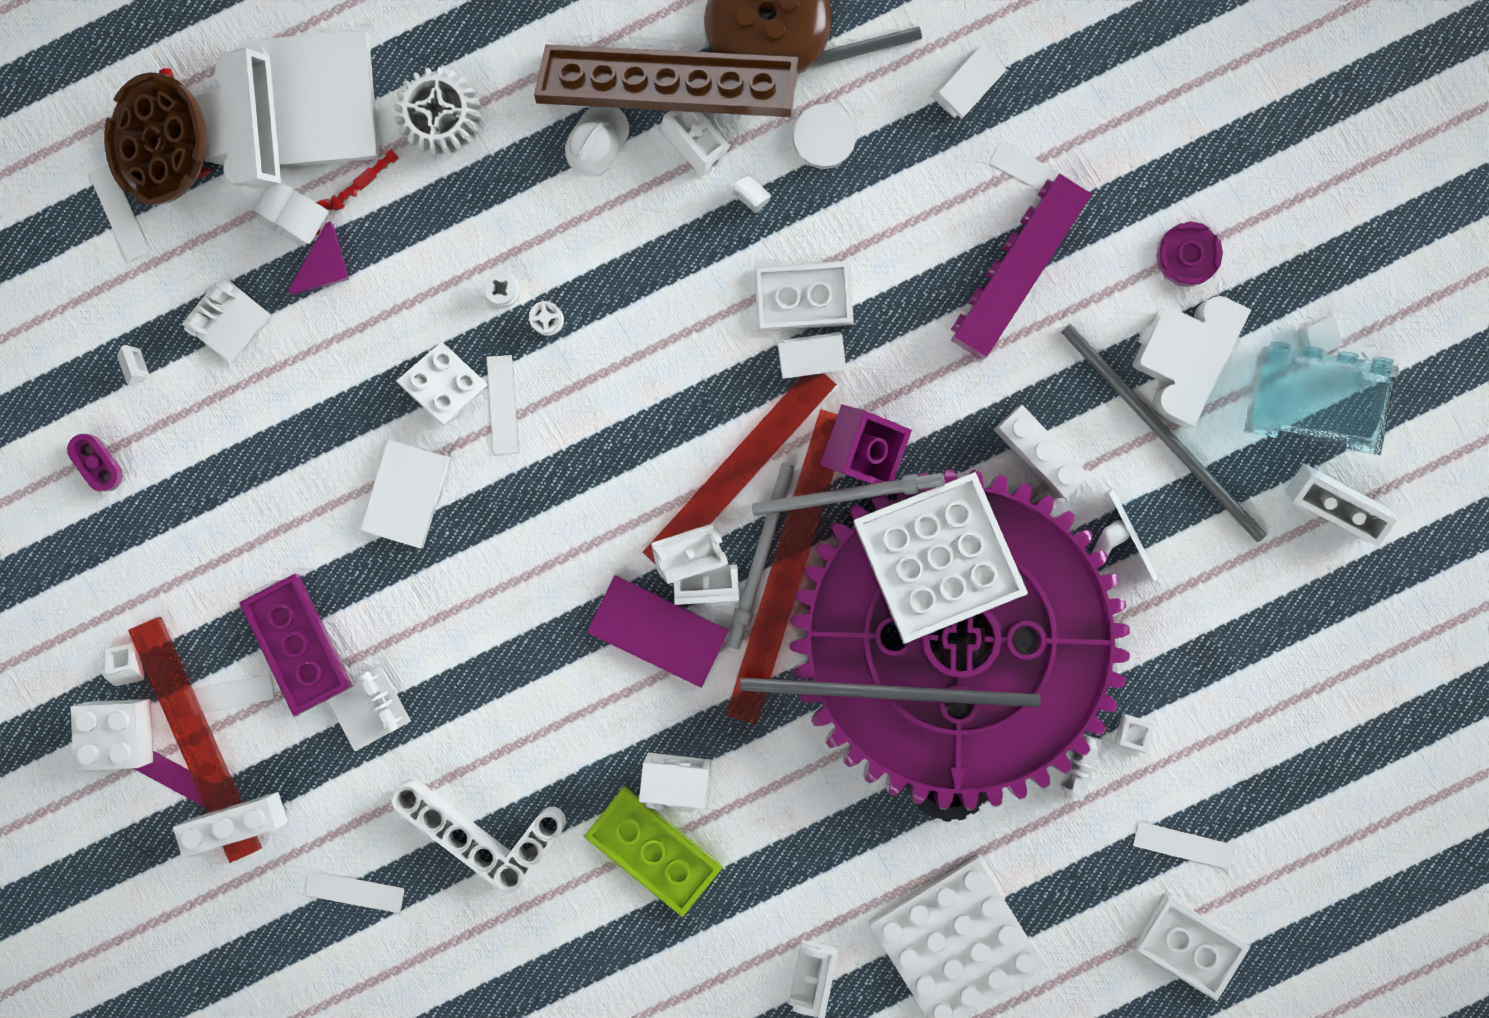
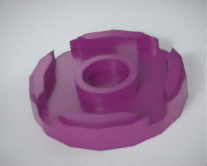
M1192 221L1180 223L1167 231L1158 243L1156 253L1158 267L1165 278L1176 285L1186 287L1200 285L1210 279L1221 266L1223 256L1222 245L1218 236L1214 235L1206 225Z

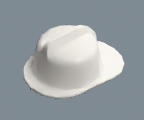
M591 107L582 115L565 145L567 161L577 173L585 176H596L609 168L629 136V122L626 115L619 108Z

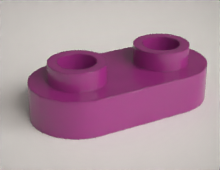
M78 434L69 441L67 454L92 489L109 492L115 490L121 484L122 470L98 437L90 434ZM87 445L92 447V452L89 456L85 453ZM106 470L110 472V479L108 481H105L103 478Z

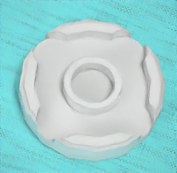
M828 103L813 105L803 111L797 119L793 131L794 148L798 155L808 165L820 169L835 168L842 164L853 152L857 138L855 123L849 113L839 106Z

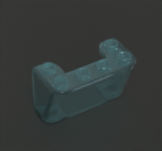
M1271 342L1270 346L1262 348L1256 360L1243 432L1277 438L1281 430L1346 441V450L1381 455L1399 373V367L1393 365V359L1373 357L1372 361L1358 359L1359 355L1352 352H1338V356L1324 354L1325 350L1322 348L1309 346L1304 347V351L1290 349L1291 344L1284 342Z

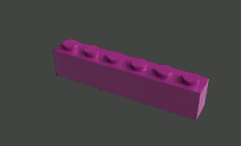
M1060 173L1053 181L1050 179L1045 181L1037 194L1042 199L1036 208L1031 205L1020 220L1024 227L1018 235L1015 233L1011 234L1002 248L1007 252L1001 262L995 259L985 275L989 278L984 289L979 286L968 301L972 305L966 316L960 314L950 329L955 332L951 341L982 361L990 354L1092 195Z

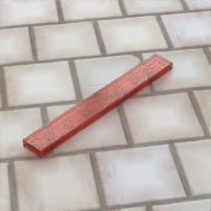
M825 373L801 376L651 543L712 524L837 384ZM650 543L642 553L656 564Z
M156 617L129 629L128 632L207 813L242 803L162 617ZM257 836L222 846L229 863L262 849Z

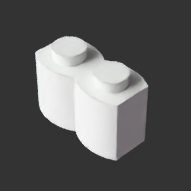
M283 183L265 187L252 209L261 215L258 220L260 223L274 231L280 226L283 228L280 235L297 245L300 240L310 244L329 213L328 210Z

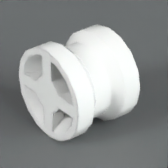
M495 272L486 279L484 284L485 295L496 306L509 307L518 300L520 294L519 286L506 273Z
M542 301L536 303L530 310V324L538 333L544 336H552L562 329L564 317L555 304L549 301Z

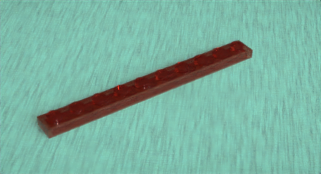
M820 409L793 497L829 491L834 470L820 466V462L838 414ZM824 505L788 511L726 716L757 724L766 692L740 691V678L771 679L795 601L794 596L800 585Z

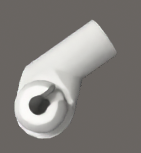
M1116 520L1103 530L1092 553L1105 551L1107 556H1109L1112 548L1129 538L1130 534L1123 520Z

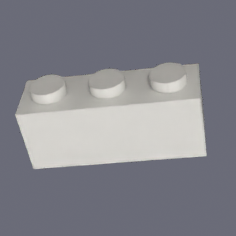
M1023 405L1016 407L993 429L1058 498H1067L1090 476Z
M1303 463L1285 489L1294 503L1377 547L1380 546L1398 521L1386 506Z
M279 792L188 819L174 826L173 830L181 856L185 858L276 830L288 821Z

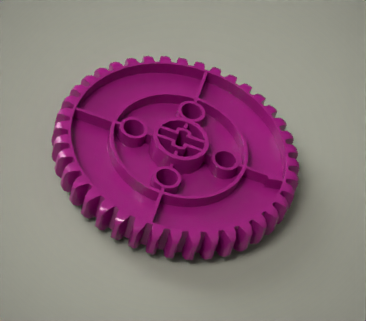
M947 469L943 473L945 484L958 479V476L952 469ZM972 470L969 474L974 472L977 474L1028 594L978 614L977 616L984 626L986 636H981L979 628H973V617L960 621V633H968L969 640L968 644H960L959 669H956V644H951L947 641L948 632L956 633L957 623L938 630L936 635L928 634L903 644L897 650L891 651L883 646L880 639L881 630L886 624L894 622L856 529L851 530L840 523H834L830 528L839 546L835 548L829 544L819 543L815 548L817 555L826 563L825 567L806 566L803 570V574L816 584L815 590H798L795 593L794 597L799 602L810 607L809 614H799L790 618L792 625L807 630L806 638L797 639L789 644L791 651L808 654V661L799 664L793 669V675L798 678H812L813 682L1040 694V707L969 704L966 712L957 717H952L947 713L945 702L800 694L801 701L804 703L821 701L823 705L811 717L813 726H824L832 722L835 725L826 737L825 743L827 746L834 748L846 742L850 744L843 757V762L847 767L855 766L863 759H866L867 763L863 776L868 783L877 781L884 773H887L886 790L888 794L896 796L903 790L906 783H909L910 798L914 804H922L927 798L929 791L933 790L936 804L940 809L945 810L952 803L954 793H958L961 804L967 810L975 809L979 792L983 793L986 800L993 807H998L1003 799L1002 788L1007 787L1012 795L1021 800L1027 796L1026 779L1030 778L1038 786L1045 789L1050 785V776L1046 768L1052 766L1065 774L1070 772L1072 767L1066 753L1072 750L1086 756L1090 752V747L1082 737L1085 731L1102 735L1106 730L1103 722L1096 717L1098 710L1115 712L1118 707L1116 701L1106 695L1108 687H1124L1126 678L1112 671L1113 663H1123L1130 659L1128 651L1115 647V639L1129 635L1130 627L1129 625L1114 623L1113 615L1126 608V601L1119 598H1108L1107 591L1114 588L1119 583V579L1116 574H1099L1097 569L1108 558L1105 551L1089 554L1085 551L1084 548L1093 537L1091 531L1087 529L1071 534L1068 530L1074 522L1075 515L1071 511H1067L1053 518L1050 513L1054 506V499L1049 495L1039 499L1034 504L1029 503L1031 486L1027 483L1018 486L1010 495L1007 493V478L999 474L990 482L987 488H984L983 477L978 470ZM925 472V473H920L919 476H925V475H929V474ZM934 488L921 489L919 493L905 495V492L892 494L894 500L892 502L885 495L871 497L870 505L873 512ZM853 505L849 509L852 523L855 519L869 514L858 505ZM1021 626L1030 629L1034 636L1033 647L1024 654L1016 651L1012 643L1014 632ZM929 640H936L938 648L944 649V665L938 662L932 653ZM981 641L986 642L983 653L972 664V651L979 650Z

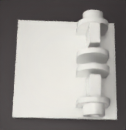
M221 275L182 325L185 326L184 330L194 337L196 335L232 364L271 314Z
M443 342L438 344L396 381L442 425L453 423L457 418L456 414L488 386L481 377Z
M382 666L357 677V679L351 681L352 688L327 700L354 751L411 722Z
M1085 734L1082 737L1087 741L1090 752L1084 756L1069 750L1066 755L1070 760L1072 769L1067 774L1052 766L1046 768L1050 776V785L1045 788L1046 790L1065 795V798L1073 801L1084 800L1103 741ZM1030 778L1025 780L1027 784L1040 787Z

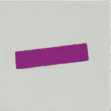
M153 751L152 763L139 768H133L203 807L206 806L216 788V784Z

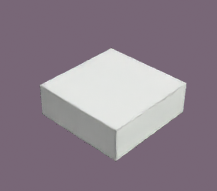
M1122 713L1114 744L1147 754L1156 723Z

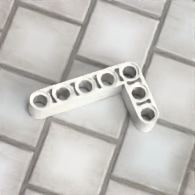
M410 780L405 782L394 791L391 801L393 808L399 814L504 893L515 892L521 887L566 825V818L561 809L547 807L539 813L510 851L419 781ZM404 790H410L415 794V804H409L404 800ZM429 810H436L441 814V823H434L429 819ZM545 817L553 818L557 823V829L554 831L545 829L542 819ZM454 830H463L467 835V842H458L454 838ZM523 844H534L537 847L538 854L535 856L527 855L523 850ZM479 850H489L492 853L493 861H483L479 857ZM511 868L515 870L518 874V880H508L504 875V869Z

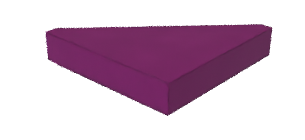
M331 221L324 225L289 288L291 295L294 296L349 280L335 226Z

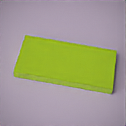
M626 786L621 789L584 835V838L682 918L723 868L722 864L657 811L647 808L646 803L639 802V797Z

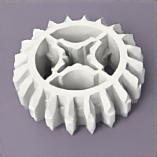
M438 67L435 75L430 68H426L425 77L423 78L418 73H414L413 77L416 82L411 84L409 81H404L403 85L407 88V92H397V97L403 102L394 104V109L401 113L394 117L395 122L398 125H402L399 129L400 134L403 137L408 136L407 142L411 146L418 144V150L422 153L426 152L429 148L430 153L437 156L441 147L446 155H450L451 145H454L457 150H461L462 145L459 141L464 138L465 141L471 142L472 138L467 132L469 130L477 132L479 129L472 122L481 119L480 112L475 110L481 106L479 99L473 98L476 94L475 89L467 87L468 81L465 77L458 79L457 73L453 70L446 75L442 67ZM445 89L459 95L462 108H456L454 104L447 103ZM431 91L430 96L426 100L419 101L426 93ZM441 106L443 112L439 113V116L434 117L432 114L433 110L437 111L436 108ZM414 115H420L422 119L428 120V126L431 129L430 134L418 130ZM457 122L453 128L444 133L445 127L449 123Z

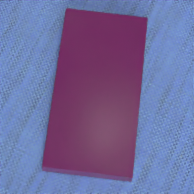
M295 573L239 602L293 717L353 687L299 574Z
M614 575L587 633L702 688L729 629Z

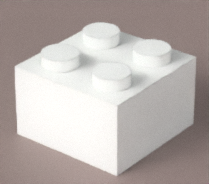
M150 699L93 701L71 706L74 771L139 768L153 762Z
M648 752L643 762L639 802L646 803V807L651 809H665L666 805L679 806L678 810L685 813H697L698 809H705L711 759Z

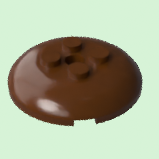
M708 0L704 16L705 32L713 53L798 57V75L810 68L823 53L829 40L832 24L829 0ZM771 11L775 15L771 20H764L760 17L764 13H770Z
M149 72L137 75L126 82L113 99L117 104L112 118H106L104 131L106 158L110 171L119 187L123 191H128L132 194L136 201L151 205L167 204L183 196L198 178L206 155V126L195 97L181 82L171 76Z

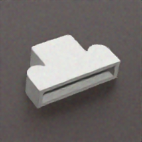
M247 48L225 54L219 58L215 66V78L221 85V88L194 96L201 109L206 126L207 148L204 161L224 165V175L233 184L256 189L281 184L270 56Z
M1218 296L1201 303L1195 310L1194 318L1172 307H1167L1157 312L1151 326L1146 325L1139 337L1138 342L1142 345L1133 361L1135 369L1167 385L1159 389L1153 397V408L1157 414L1184 428L1196 425L1251 309L1226 297Z

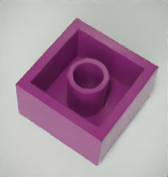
M841 404L820 466L869 484L894 481L912 429L868 411Z

